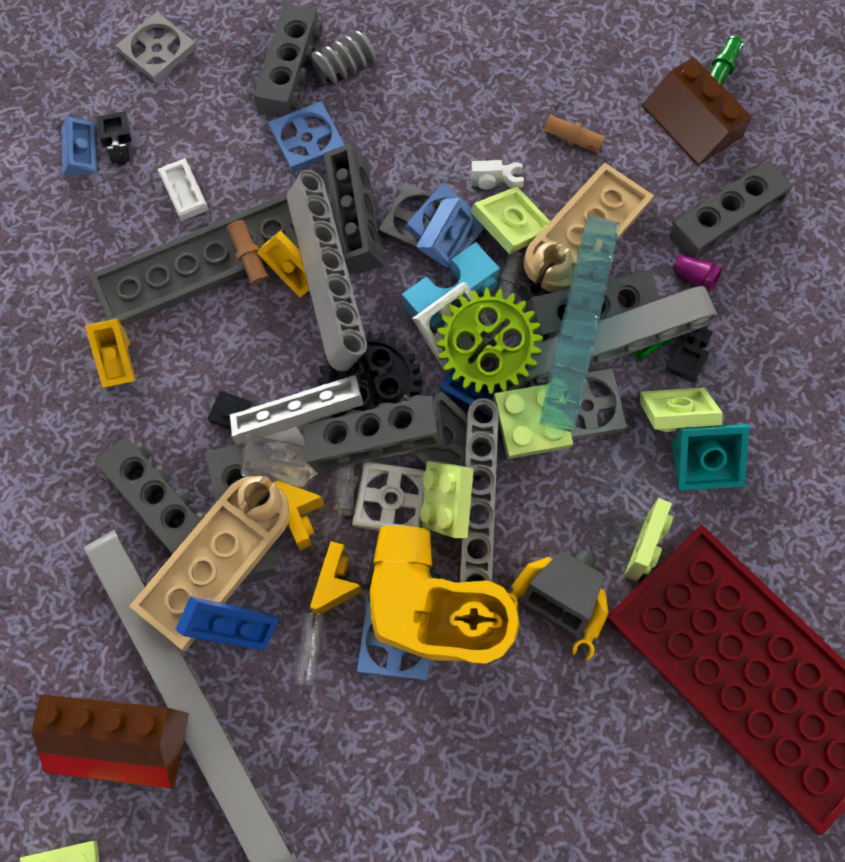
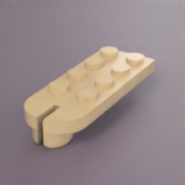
M604 163L529 244L524 257L526 274L536 283L545 273L540 287L550 292L577 287L647 208L654 195Z
M266 476L245 477L233 483L129 607L177 647L186 651L196 638L182 636L175 629L190 596L225 603L286 529L290 519V506L281 489ZM270 492L269 499L266 501V503L261 506H258L260 502L265 498V496Z

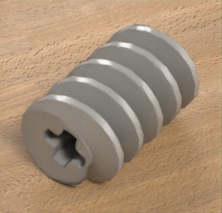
M359 31L352 32L351 37L344 36L341 39V43L334 41L331 44V48L328 46L323 47L321 53L315 51L311 54L312 66L325 87L327 86L326 79L328 78L334 85L338 83L337 73L343 79H346L347 68L353 74H356L357 63L363 69L367 68L366 58L373 64L377 62L370 40L364 33Z

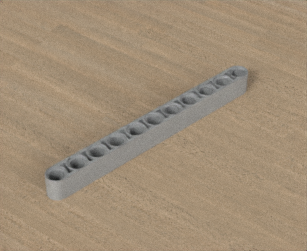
M114 529L84 546L92 566L167 707L189 713L184 739L249 861L298 862L295 854L291 855L287 849L286 844L288 841L277 821H272L268 814L270 808L259 788L255 789L250 781L253 777L242 757L236 755L233 749L235 744L224 725L221 726L216 718L218 713L207 694L204 695L199 686L202 684L192 665H188L183 657L186 654L129 607L147 583L144 577L141 578L136 570L139 568L129 550L123 547L121 543L123 539L120 534Z

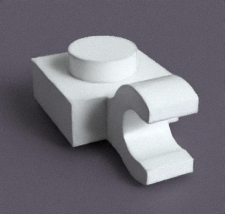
M502 160L472 161L471 187L488 190L495 186H501V182H504L510 188L516 186L522 188L524 178L512 175L522 174L523 166L521 163L502 165Z

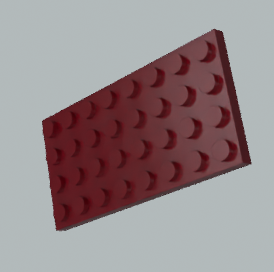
M701 524L608 614L606 620L817 835H823L845 811V660Z

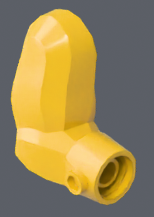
M384 526L380 528L373 560L375 567L370 587L371 620L376 639L380 643L430 660L487 664L502 657L517 640L520 629L517 607L502 586L490 581L455 583L445 579L432 578L429 571L432 568L429 530L412 526Z

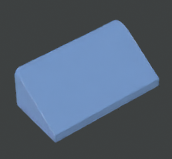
M66 116L61 127L62 176L96 173V122Z
M459 198L444 199L416 247L441 265L449 267L451 259L455 257L476 218Z

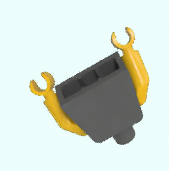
M579 550L575 557L566 552H559L554 559L546 557L529 563L511 585L513 590L508 593L511 599L514 600L517 610L519 609L518 599L522 595L524 596L521 601L522 603L579 637L583 632V638L575 641L571 650L572 654L575 655L577 647L581 643H585L589 649L585 660H589L595 651L592 644L593 639H598L609 613L606 592L601 588L603 575L593 569L596 562L595 557L586 550Z

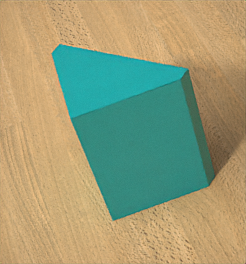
M749 425L680 428L671 443L678 490L745 487Z

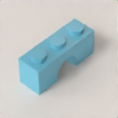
M475 242L451 259V273L458 280L456 285L450 288H439L428 277H425L402 293L403 308L413 318L462 282L467 283L470 290H475L478 296L481 293L484 295L485 288H488L491 293L498 285L500 268ZM459 299L450 302L451 305L457 308L462 306ZM439 311L431 317L430 330L432 328L437 330V328L444 326Z

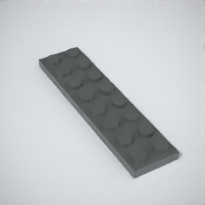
M287 193L89 274L107 320L118 318L123 327L247 275L242 261L237 260L235 255L237 252L236 247L226 228L235 221L244 220L246 222L253 243L258 244L259 249L280 230L299 249L287 202ZM260 257L263 266H268V264Z

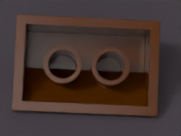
M694 57L671 70L642 104V107L698 166L741 139L752 118Z

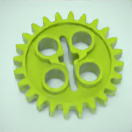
M485 288L484 297L480 298L476 291L473 290L472 300L469 302L461 296L460 302L462 306L460 308L454 305L449 306L453 316H442V320L447 325V328H437L438 334L445 337V339L436 341L437 347L446 349L438 355L440 360H449L443 367L445 372L455 370L452 380L457 382L464 378L463 388L465 390L472 383L475 384L477 394H480L483 386H488L490 395L494 394L495 386L498 385L503 392L507 391L506 383L508 382L518 387L517 376L521 375L528 379L529 373L526 370V366L537 367V362L531 356L541 355L542 352L541 349L534 346V344L543 341L542 336L533 334L540 329V323H530L535 316V312H523L526 307V301L515 305L514 293L507 299H503L502 289L497 291L495 297H491L489 289ZM492 312L496 314L497 321L491 326H484L479 321L482 314ZM505 320H509L510 324L495 336L496 346L487 345L479 354L477 360L472 364L469 363V359L483 348L484 342L482 338L485 336L489 339L492 338L499 330L501 324ZM511 333L519 335L522 339L520 345L514 348L507 347L503 343L505 336ZM463 336H471L475 339V344L469 350H462L457 346L459 339ZM488 357L496 358L500 362L499 367L493 372L484 371L481 368L484 359Z

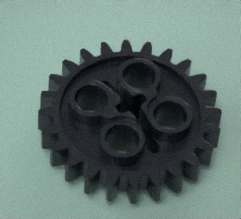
M368 331L366 336L367 349L352 366L358 370L353 375H356L361 395L366 400L363 402L364 405L349 411H366L377 408V406L373 405L368 382L365 379L364 368L360 360L362 357L367 359L380 404H396L406 394L410 398L421 395V389L417 387L422 385V376L417 375L420 373V364H413L415 362L414 353L406 354L407 344L404 343L396 347L397 338L395 336L387 342L385 341L384 332H381L377 339H373L371 331ZM325 354L324 359L327 365L319 366L320 374L323 376L317 378L318 386H322L353 375H346L343 371L334 369L329 364ZM381 359L389 362L383 367L374 365L376 361ZM390 387L395 388L397 390V392L391 396H387L382 393L384 389ZM349 411L333 414L332 418L345 416Z

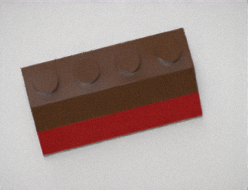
M40 694L31 732L45 773L175 789L189 713L168 707Z

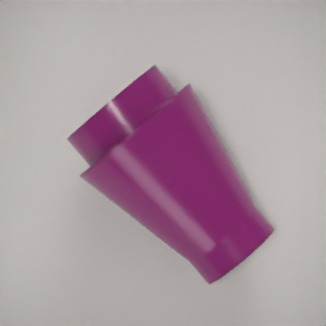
M683 254L677 257L672 268L674 272L679 273L694 286H704L708 291H712L715 288L722 274V268L717 267L716 262L688 257Z

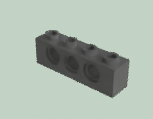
M283 4L253 96L257 113L282 117L292 113L294 109H299L301 103L300 88L301 85L306 86L308 81V62L312 63L311 54L316 51L315 40H320L322 36L323 25L318 20L317 9Z
M352 143L325 152L324 156L334 221L346 266L355 274L384 266L367 160Z
M769 160L759 167L756 165L752 166L744 173L741 179L736 182L732 180L725 184L717 195L712 198L707 196L691 212L687 213L684 211L679 214L672 222L673 227L669 237L686 256L699 259L783 203L793 185Z
M647 270L531 297L526 302L525 310L526 312H535V316L530 323H540V329L533 334L542 336L545 341L562 335V333L570 332L660 300L653 272L652 270ZM618 294L623 295L627 299V308L619 304ZM588 301L594 302L598 306V315H594L589 311ZM558 308L568 312V322H563L558 317Z
M417 395L411 397L409 401L396 404L382 403L375 409L366 411L352 410L347 412L345 416L332 419L324 417L315 420L313 423L303 425L306 462L317 473L445 445L440 408L432 395ZM412 420L407 428L399 429L403 422ZM379 427L375 435L368 437V433L373 428ZM347 435L343 442L336 444L339 437Z
M125 436L94 462L173 554L204 518V515L201 511L194 515L188 508L192 501L180 487L174 491L168 485L172 478L160 464L154 468L149 463L148 459L152 455L143 444L138 441L134 445ZM144 470L139 479L131 480V476L135 471ZM164 493V497L159 503L151 504V499L155 494ZM185 516L184 523L180 527L171 528L174 518Z
M245 443L205 452L216 502L230 487L234 478L255 476L254 472L259 471L255 452L249 453ZM276 544L270 547L240 585L278 575L276 565L281 564V559Z

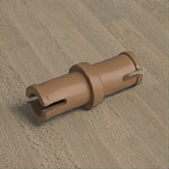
M550 114L543 131L568 141L567 145L573 146L575 144L596 154L599 153L605 139V135L581 127L582 124L579 122L573 124Z
M238 220L229 224L226 228L236 247L237 252L235 255L238 261H242L250 284L257 285L269 279L260 256L256 253L259 250V246L253 243L246 222Z

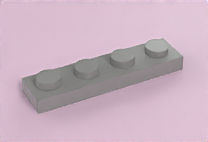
M356 375L231 414V431L236 445L255 441L267 435L286 431L290 428L364 405Z

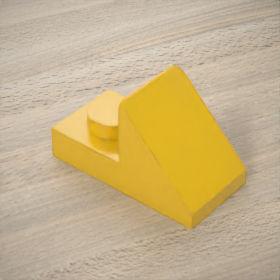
M280 230L262 245L256 253L299 297H302L309 291V286L300 250Z
M119 319L85 325L102 388L135 381L136 378L128 352L130 340Z
M275 481V484L281 489L289 502L290 519L288 524L299 550L301 551L312 546L309 536L315 533L308 516H300L324 506L322 497L292 485Z
M330 542L310 605L312 612L321 615L362 592L361 585L338 579L339 575L343 577L346 575L350 557L345 556L346 550L343 544Z

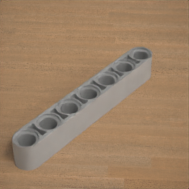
M303 170L289 189L287 202L326 358L334 369L348 371L365 353L367 342L323 179L314 171Z
M698 286L534 344L535 347L542 350L541 355L531 356L537 362V367L526 366L529 378H524L521 375L517 376L519 386L515 387L511 382L506 383L507 391L539 386L549 382L550 378L567 376L703 328L717 320V312L706 288ZM498 360L495 362L496 368L499 367L500 362Z
M485 398L477 399L469 407L466 426L465 467L474 468L473 477L483 476L489 483L488 488L485 490H476L472 487L470 511L477 508L482 509L487 514L488 519L485 523L478 525L474 524L469 518L468 538H461L459 582H466L471 576H477L483 581L492 582L499 413L495 403ZM478 411H486L491 416V421L482 424L477 422L473 415ZM477 443H484L489 447L490 453L487 456L480 457L474 454L472 447ZM472 542L483 544L486 549V555L481 559L472 558L467 552L468 545Z

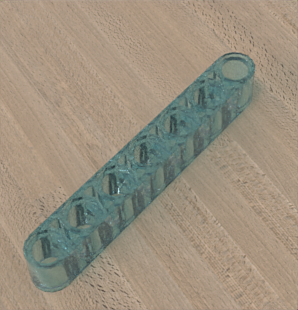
M589 214L585 220L539 425L571 433L576 426L620 222Z

